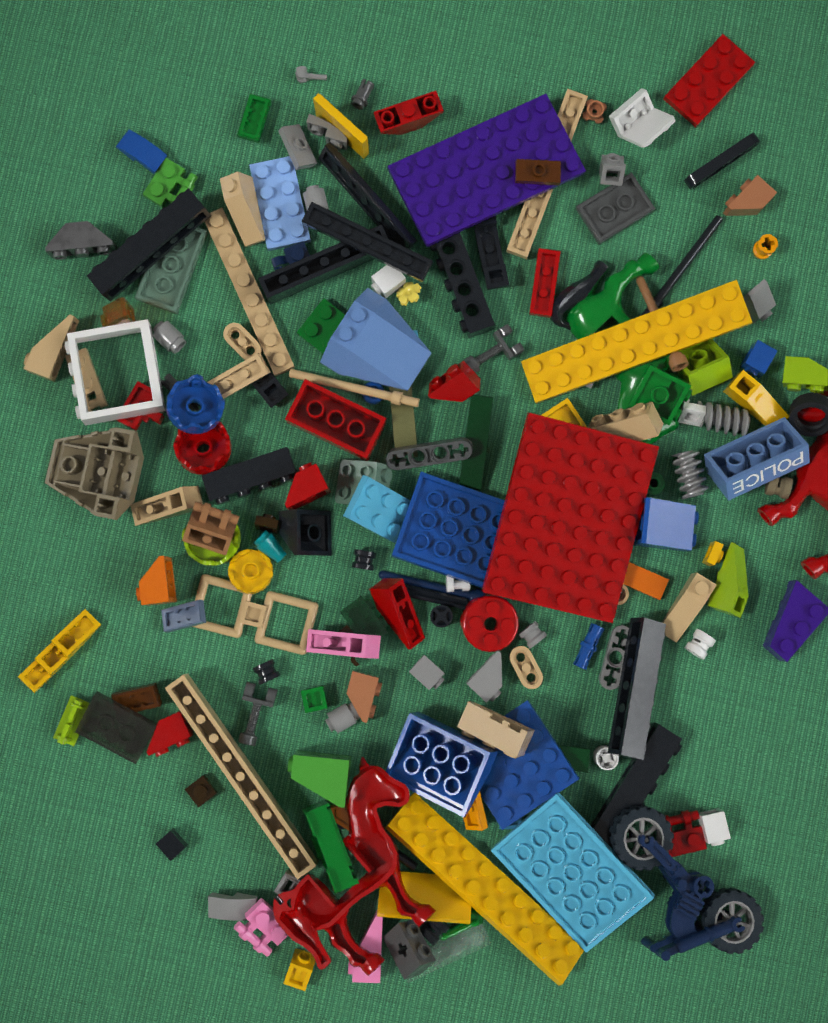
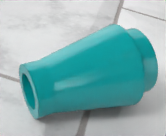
M267 530L253 542L257 546L256 549L277 563L287 554L272 532L269 533Z

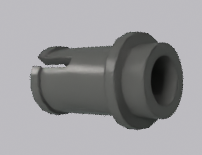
M362 79L356 94L351 97V104L355 108L363 110L364 107H367V100L374 89V84L369 80L366 83V79Z

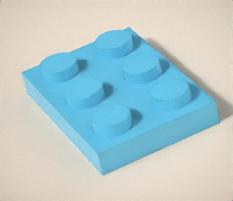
M363 475L343 516L396 543L410 500L372 478Z

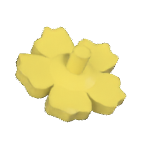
M406 282L396 292V297L399 298L398 300L402 306H406L409 301L411 303L417 302L420 298L418 293H420L422 287L419 283Z

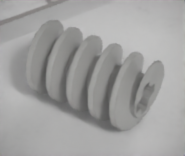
M711 402L705 404L706 414L700 428L703 424H706V430L709 431L712 425H714L716 433L719 432L721 427H724V434L726 435L730 429L733 431V436H736L738 431H741V436L747 434L750 415H748L746 409H742L739 413L737 407L730 410V407L727 405L722 409L720 404H716L714 407Z
M691 450L671 456L678 457L672 462L673 465L680 466L675 470V474L682 475L677 479V482L685 484L679 488L680 491L687 492L681 497L682 499L703 495V492L709 488V486L701 485L707 478L699 476L704 471V468H697V465L702 460L694 458L700 453L699 451Z

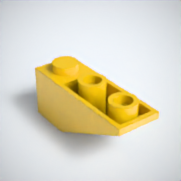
M744 370L738 373L723 391L765 426L783 417L789 418V415L768 391Z

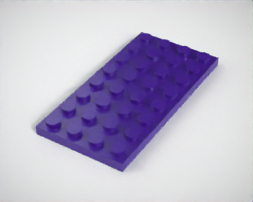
M547 94L541 95L416 152L387 167L426 247L558 187L557 185L515 183L516 159L561 161L560 185L584 175L586 172Z

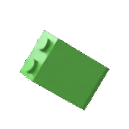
M297 750L288 761L287 772H291V779L338 807L345 808L351 756Z

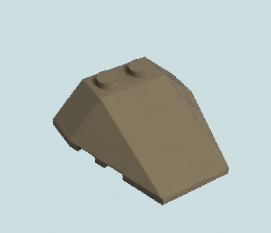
M115 427L107 431H95L87 435L55 439L45 484L62 495L69 497L76 504L89 510L95 516L118 520L134 502L140 479L144 455L138 432Z

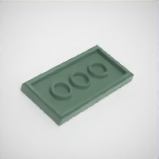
M197 227L143 274L135 299L178 314L208 232Z

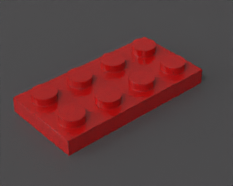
M722 34L663 99L696 128L754 66L755 61Z

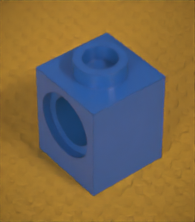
M757 340L750 347L740 368L744 369L753 378H760L766 373L777 350Z

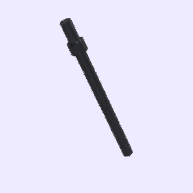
M716 215L656 296H653L658 309L663 305L662 301L722 223L723 219L720 216ZM648 307L644 310L641 316L650 313Z

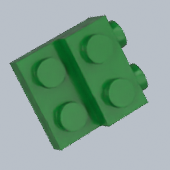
M650 364L629 406L633 407L638 403L646 404L653 402L662 422L670 426L672 421L676 422L682 411L679 407L682 402H687L693 390L690 389L691 383Z

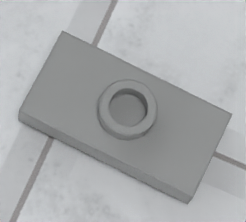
M300 124L284 126L279 129L278 132L295 169L314 167L317 161Z

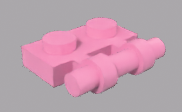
M263 898L259 899L245 913V917L249 921L246 925L239 921L234 926L242 940L249 941L255 951L263 953L266 957L272 953V948L268 946L270 941H273L278 946L288 936L276 922L273 907ZM256 928L263 933L260 937L253 933Z

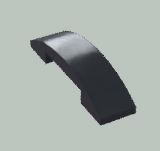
M496 216L474 225L476 243L487 290L509 287L496 226Z

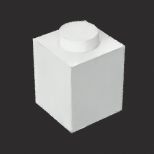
M386 265L371 276L373 283L371 288L377 294L388 298L406 283V277L402 272Z
M716 808L699 812L700 819L698 820L702 826L705 842L711 843V846H718L724 844V840L731 839L723 810Z

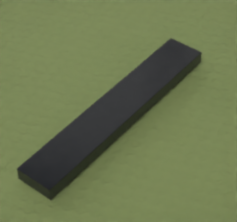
M331 142L327 143L318 159L377 226H383L389 240L411 250L417 242L414 236Z
M311 202L302 219V224L422 283L433 264L432 260L314 202Z

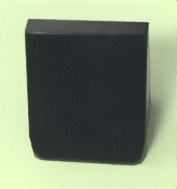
M174 828L156 843L170 861L188 846Z

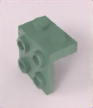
M342 460L335 502L349 505L363 475L389 488L390 481L392 480V469L386 464L379 462Z

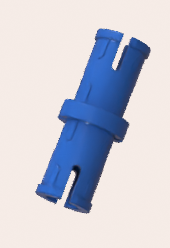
M593 623L590 624L584 641L580 643L581 647L573 665L587 670L593 653L597 652V644L604 628Z

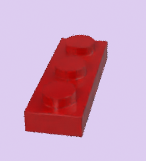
M538 249L529 315L551 318L561 251Z

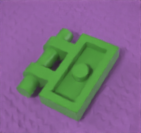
M165 158L143 192V196L163 208L167 201L172 203L181 192H185L188 188L192 192L198 177L190 173L187 179L182 178L186 170ZM177 185H180L181 188L176 196L172 195Z

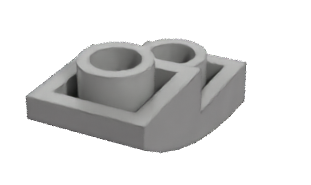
M311 114L308 115L306 123L308 130L312 134L317 136H323L324 134L326 144L331 142L337 150L348 149V139L338 128L324 119Z
M212 892L208 896V918L246 921L245 913L258 901V896L238 892L234 896Z

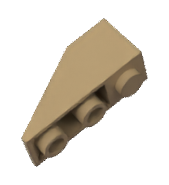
M649 402L646 404L638 403L628 409L620 408L606 415H596L591 419L588 428L642 441L659 436L663 422L653 402Z

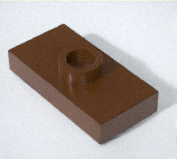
M516 159L515 183L559 186L561 183V161Z
M156 683L114 692L111 695L118 716L160 707L163 704Z

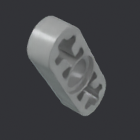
M616 626L610 633L599 674L600 685L608 690L616 689L620 683L627 638L621 640L620 646H625L624 650L612 647V644H618L619 637L616 636V632H621L623 629L624 634L628 636L629 628L627 626ZM613 651L620 652L622 656L618 664L611 663L609 655ZM607 665L619 668L618 672L613 670L612 677L615 678V682L610 683L609 686H607V681L604 680V676H609L611 669H606Z

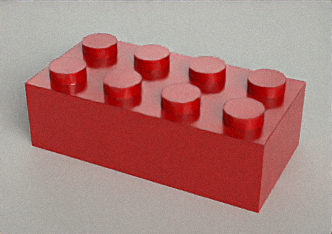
M307 379L304 380L285 418L288 424L365 461H368L387 423V418Z

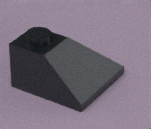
M303 509L279 511V534L294 555L332 556L331 511Z

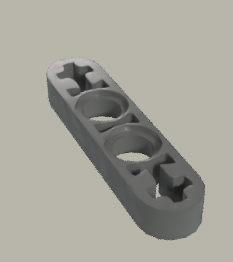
M460 437L397 447L389 451L386 463L390 469L402 470L465 460L471 456L473 444L468 438ZM460 444L468 447L465 453H462L461 450H454L453 456H451L450 445H452V450L458 449ZM436 447H443L446 449L447 455L445 457H437L434 449ZM420 450L424 453L425 458L417 461L413 458L412 453ZM408 452V463L407 458L401 459L399 464H396L395 460H391L394 454H397L398 458H402Z

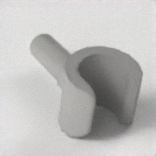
M306 66L296 68V78L300 83H305L312 79L327 80V75L308 73Z

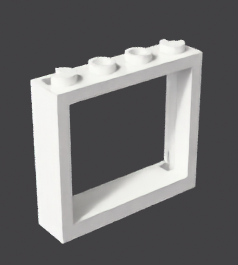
M148 319L67 333L68 341H65V349L67 355L71 356V363H68L70 375L74 376L75 384H72V392L74 398L78 399L79 405L75 406L77 419H81L85 426L166 411L152 327ZM141 332L153 401L88 412L77 343Z

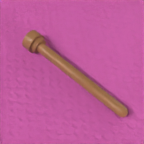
M639 276L636 278V283L649 311L658 310L644 277ZM675 352L670 354L668 364L672 372H677L686 368L689 362L684 354Z

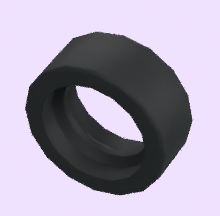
M806 393L798 396L790 406L789 423L803 436L815 437L823 435L828 431V398L819 393ZM815 407L821 409L825 413V417L817 422H807L798 417V412L804 408Z

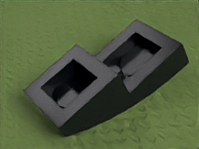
M272 373L251 383L270 408L289 395Z

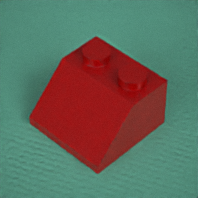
M307 463L299 468L300 472L295 473L285 502L288 510L298 509L331 493L317 464Z

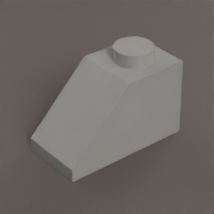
M764 279L743 297L753 324L759 319L762 322L773 314L771 309L776 305L769 285Z
M499 651L494 652L465 682L486 703L489 700L493 702L501 694L499 689L502 687V660Z

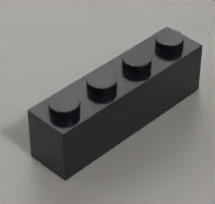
M288 447L202 475L209 501L221 505L229 502L230 497L238 495V498L250 495L251 490L257 488L260 491L273 487L272 483L281 481V484L290 482L294 479L293 476H295L297 471Z

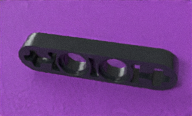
M754 132L694 171L684 182L690 190L696 188L751 151L761 141Z

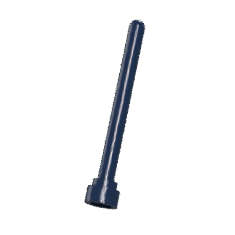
M384 570L379 572V578L381 579L403 578L405 584L469 599V602L472 599L485 595L481 588L472 589V591L455 589L454 592H447L446 585Z

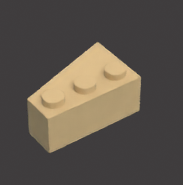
M468 701L457 726L463 730V735L472 739L477 737L483 741L484 745L493 749L496 747L503 751L505 755L515 759L524 756L535 731L473 701Z

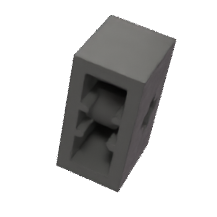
M413 920L398 923L383 937L404 980L422 974L436 961L420 928Z

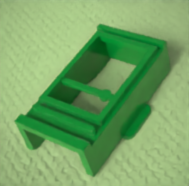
M322 800L302 810L312 834L310 839L317 858L322 861L330 885L336 894L359 884L357 877L352 874L354 869L351 867L350 858L332 810L329 808L330 804Z

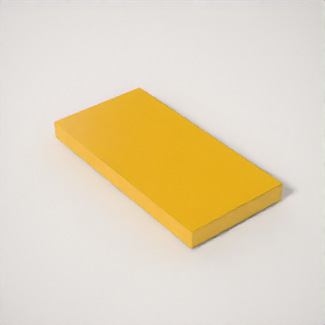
M400 871L404 887L409 896L421 904H429L436 910L427 921L470 924L471 905L436 874ZM387 887L379 888L377 917L412 919L411 917L400 915L397 911L393 895Z

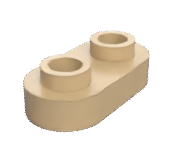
M230 323L225 327L223 332L224 339L243 360H247L257 353L262 354V348L258 341L241 324ZM235 332L239 333L237 339L232 338V334ZM249 348L255 349L252 355L247 354Z
M524 646L513 648L509 654V660L521 684L528 689L538 688L543 682V674L531 651ZM518 653L524 654L525 658L521 662L516 659ZM529 673L535 675V679L532 682L527 680Z

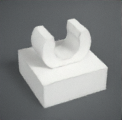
M688 399L687 402L683 403L678 422L700 427L706 414V406L702 405L701 401H698L697 404L689 403L690 399Z

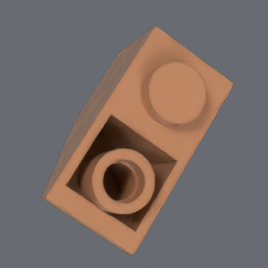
M759 175L753 180L748 178L739 188L742 192L738 196L733 194L725 203L727 208L723 214L725 216L757 215L777 192Z
M353 670L346 694L362 722L367 723L368 718L373 719L376 705L372 703L374 696L379 697L382 683L378 682L379 677Z

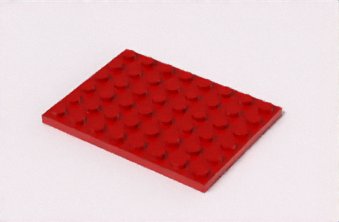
M527 412L482 592L613 623L659 446Z

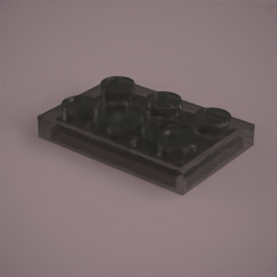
M97 691L75 732L137 764L156 729L157 723Z

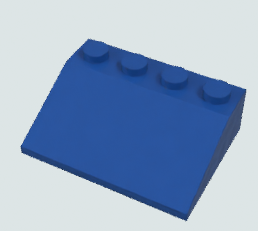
M412 712L407 717L386 772L394 779L405 784L409 790L465 818L488 777L499 750L488 747L476 739L469 738L463 735L462 732L421 712Z

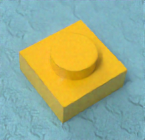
M717 541L710 542L702 563L708 566H714L716 563L719 564L724 555V551H722L724 544Z

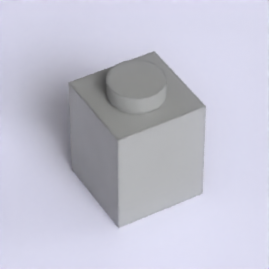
M423 655L409 670L428 690L432 687L436 690L445 680L442 677L445 673L426 655Z

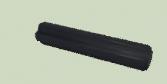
M405 584L410 598L465 610L468 604V599Z

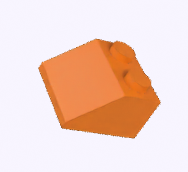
M159 556L139 581V587L136 588L137 600L141 601V605L151 606L177 602L171 557Z

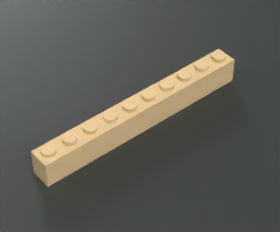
M183 674L165 687L172 700L297 880L316 867L318 859L190 675Z

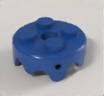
M196 374L174 384L167 396L166 412L172 424L179 430L190 434H202L210 431L219 423L223 414L225 400L222 398L217 385L205 382L201 375ZM191 403H197L200 405L201 410L194 412L188 406Z

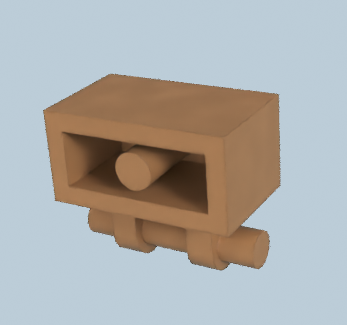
M195 501L182 541L226 555L240 516L232 514L227 509L223 511L211 507L212 504L207 502L202 504Z

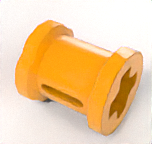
M771 234L763 235L753 246L754 256L758 259H767L778 247L777 238Z

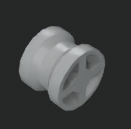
M536 621L532 622L518 634L527 641L529 649L547 636L545 631H541L538 628L539 624Z

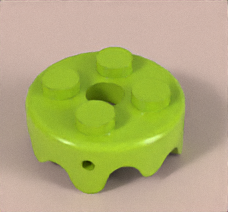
M236 525L226 555L184 541L183 543L188 555L198 563L218 566L228 562L235 556L240 546L241 533L239 526ZM185 527V528L183 529V531H182V539H183V536H184L186 527Z

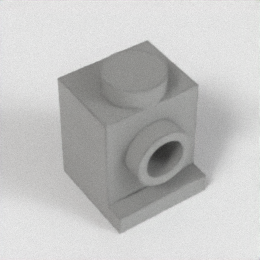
M615 153L601 156L599 168L600 184L622 186L626 169L624 156H619ZM615 173L617 177L606 176V174Z

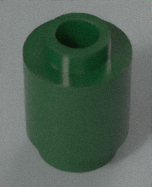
M652 473L651 480L655 483V488L649 484L647 497L655 496L664 489L665 481L659 473Z

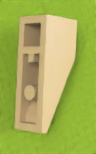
M235 172L220 178L224 201L245 247L265 241L253 177L241 172Z
M69 315L31 349V352L25 356L24 369L31 374L55 382L66 355L65 341H68L67 333L76 331L79 320Z
M184 486L138 501L130 507L135 526L192 512L195 501L202 504L203 502L199 486Z
M691 573L662 623L666 624V637L676 643L705 605L717 584L699 573Z

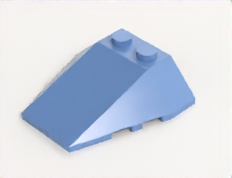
M367 288L353 302L331 336L320 363L342 376H350L363 381H371L380 385L408 391L432 353L390 302Z

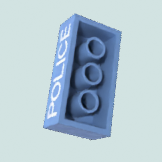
M785 417L704 454L707 474L728 501L810 463L809 444Z

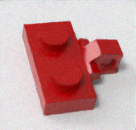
M137 381L123 406L153 401L151 388ZM158 412L116 421L137 431L142 421L147 423L150 419L161 425L165 417L162 413Z

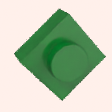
M324 686L301 690L305 713L328 709Z

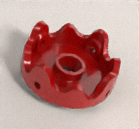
M220 421L213 429L202 434L185 433L178 429L177 437L173 443L176 457L181 466L190 473L205 475L224 467L230 458L232 450L230 437ZM202 444L210 446L209 450L204 453L199 452L198 447Z
M485 594L472 599L460 617V625L466 640L481 651L496 652L504 649L514 640L518 632L519 621L517 612L512 604L500 596ZM489 617H493L496 620V626L492 630H488L484 626L485 620Z

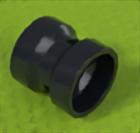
M428 921L419 928L425 939L432 945H435L439 941L441 934L449 931L450 926L447 922Z

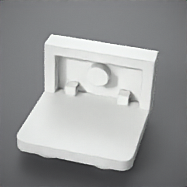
M642 88L609 115L617 136L641 148L650 145L675 122L673 115L654 108L647 90Z

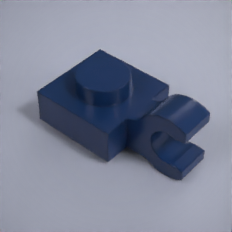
M303 241L283 249L285 255L274 257L271 261L276 271L310 255Z

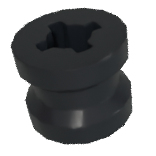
M354 549L355 561L352 562L351 567L373 571L374 566L372 563L373 559L376 558V553Z
M445 605L434 607L430 614L432 623L441 628L448 626L453 618L452 611Z
M273 659L252 668L254 673L258 674L260 685L280 676L279 671L274 668L275 662Z

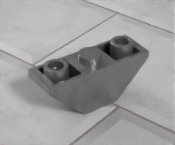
M89 221L65 223L45 247L46 253L56 260H63L67 256L72 255L88 257L92 253L109 255L111 251L117 250L115 243Z

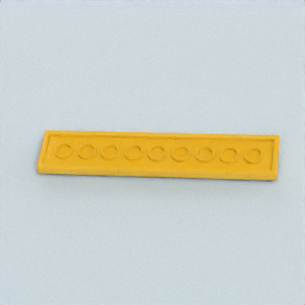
M737 280L525 359L521 363L534 401L537 404L751 325L753 322Z
M415 792L411 794L408 803L399 809L385 828L558 986L562 985L584 950L550 914Z

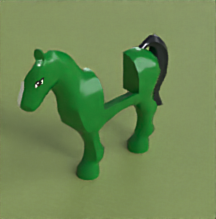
M643 253L636 261H627L620 272L609 276L605 281L604 290L594 294L598 284L608 270V266L601 260L596 261L590 274L570 284L554 299L551 321L559 327L570 330L577 339H581L594 334L611 316L619 324L631 320L621 304L622 294L632 280L642 275L654 274L659 269V264L651 255ZM568 313L567 321H566V320L564 319V315ZM670 355L615 375L618 381H621L618 409L631 408L629 403L650 364L667 372ZM679 418L676 422L672 421L670 426L663 423L659 436L640 442L653 444L661 437L674 432L679 427Z

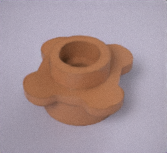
M588 100L586 102V111L582 115L583 119L586 121L593 120L597 124L602 123L604 120L603 113L607 109L606 104L598 100Z

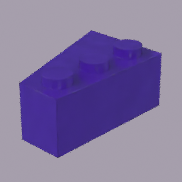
M789 581L763 647L779 661L788 662L828 615V607L799 581Z

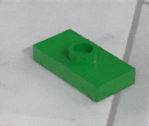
M253 94L249 95L238 130V138L256 143L260 142L272 103L271 99Z

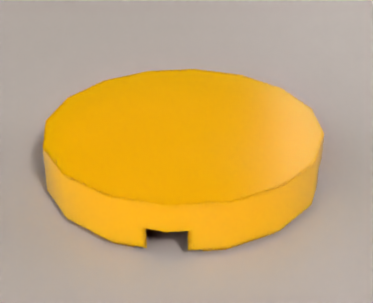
M245 549L240 551L229 563L228 577L231 584L238 591L245 594H256L263 591L273 578V565L270 558L259 550Z

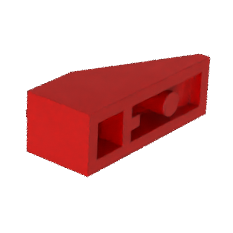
M384 578L369 589L377 610L407 649L414 648L425 639L403 578Z

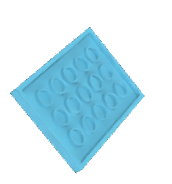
M558 792L491 848V852L586 953L655 897V894L629 866L625 865L617 857L613 849Z

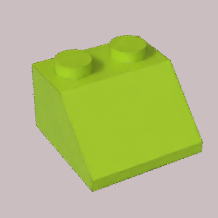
M713 339L678 351L686 356L689 365L677 371V374L680 378L691 383L692 396L733 378L729 356Z

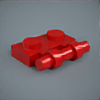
M685 810L681 811L679 815L670 817L664 815L665 819L671 824V831L673 825L683 823L684 829L672 831L674 839H672L673 848L669 851L671 857L707 849L702 826H692L693 820L700 819L698 810L691 812Z

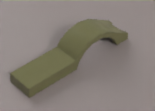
M389 387V392L399 391L403 392V395L412 397V387L408 391ZM391 404L395 448L416 445L414 407L405 404L400 406ZM416 450L412 453L413 458L418 457V452Z

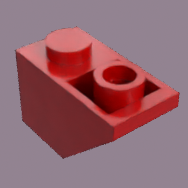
M463 360L458 365H452L442 376H436L431 380L428 396L431 399L463 402L480 390L481 378Z
M181 711L158 721L147 749L148 756L155 753L156 757L169 752L168 747L176 744L178 748L190 742L189 737L193 736L194 733Z

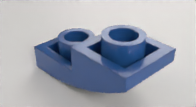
M130 129L116 146L117 149L132 161H138L153 174L167 157V154Z

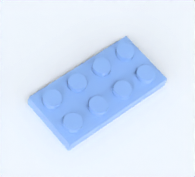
M290 156L250 164L267 250L282 249L303 241L304 243H310L308 226L302 224L305 212L296 170Z

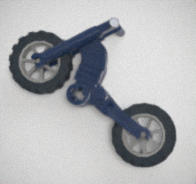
M644 805L630 806L629 809H623L620 812L621 814L614 818V824L610 826L609 830L611 832L609 843L612 844L614 853L625 865L636 870H652L654 866L658 867L663 874L664 880L673 889L672 896L667 901L668 907L665 918L666 927L671 934L656 941L643 937L641 940L642 945L656 953L664 961H668L672 955L684 953L708 942L720 951L728 954H733L734 952L741 954L744 953L743 950L753 948L752 945L759 941L760 932L763 933L764 929L762 926L764 916L761 914L760 911L762 909L755 902L756 900L736 888H721L716 892L714 891V883L711 878L695 870L686 871L679 862L675 861L669 854L670 849L672 850L673 848L672 839H674V834L670 829V822L665 819L666 817L662 813ZM637 821H639V830H635L632 827ZM648 821L653 826L644 832V823ZM654 831L656 832V840L654 837L649 836ZM629 842L635 843L632 851L627 847ZM639 847L645 852V854H636ZM735 904H738L742 909L734 914ZM729 905V911L723 908ZM745 914V922H742L740 917ZM701 915V919L695 922L697 916ZM734 932L735 936L727 937L728 934Z

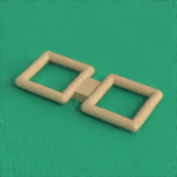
M204 574L201 576L195 601H204L208 584L237 592L240 591L231 584L230 580ZM273 591L266 593L264 604L261 605L250 602L252 594L243 593L234 628L208 621L192 626L234 638L241 637L244 624L257 627L254 638L257 644L305 655L307 653L308 629H313L319 606L316 602ZM274 601L308 610L300 645L265 636Z

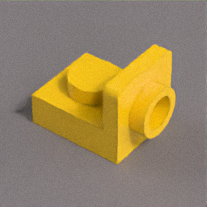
M298 948L295 949L283 984L303 991L306 990L315 964V959L311 953Z

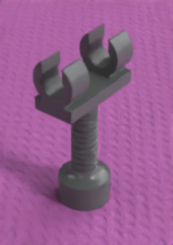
M507 324L493 333V337L498 343L497 345L480 354L477 358H473L470 355L464 361L476 373L480 371V364L502 351L507 359L511 360L525 349L521 343L509 349L503 338L512 333V329Z
M247 682L242 700L252 702L253 708L250 712L248 726L245 732L240 733L238 742L256 746L258 737L255 736L254 729H256L259 711L262 705L274 707L278 690L269 688L266 700L253 697L256 684Z

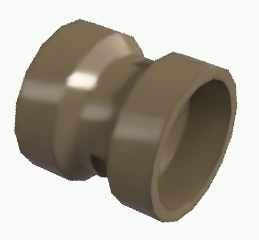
M778 477L766 483L764 494L770 496L775 494L782 499H788L793 485V478Z

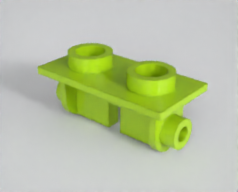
M72 695L70 696L53 736L54 739H57L58 743L63 745L67 743L75 746L92 703Z

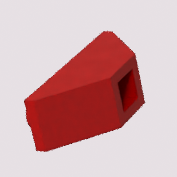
M433 91L373 113L381 134L403 135L423 128L441 115L444 110L437 91Z

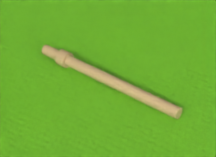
M290 369L289 371L290 378L303 381L307 379L316 384L391 401V404L399 406L401 404L413 407L419 406V398L403 395V392H389L295 369Z

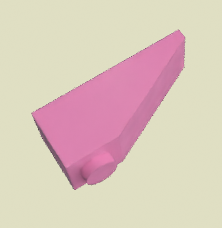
M308 629L306 652L379 659L381 636Z
M377 911L358 945L369 952L379 953L382 956L383 917H377ZM349 962L348 974L352 975V982L380 983L381 965L372 974L367 976L361 967H353Z

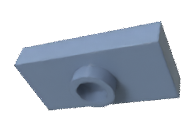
M196 600L161 610L163 630L167 633L206 623L203 600Z

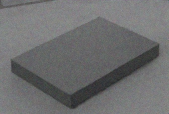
M631 172L624 177L622 186L610 185L577 205L575 209L598 245L652 213L655 207Z

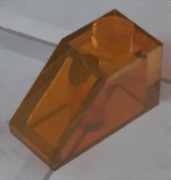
M125 297L118 298L102 307L103 314L100 315L103 327L136 321L134 308Z

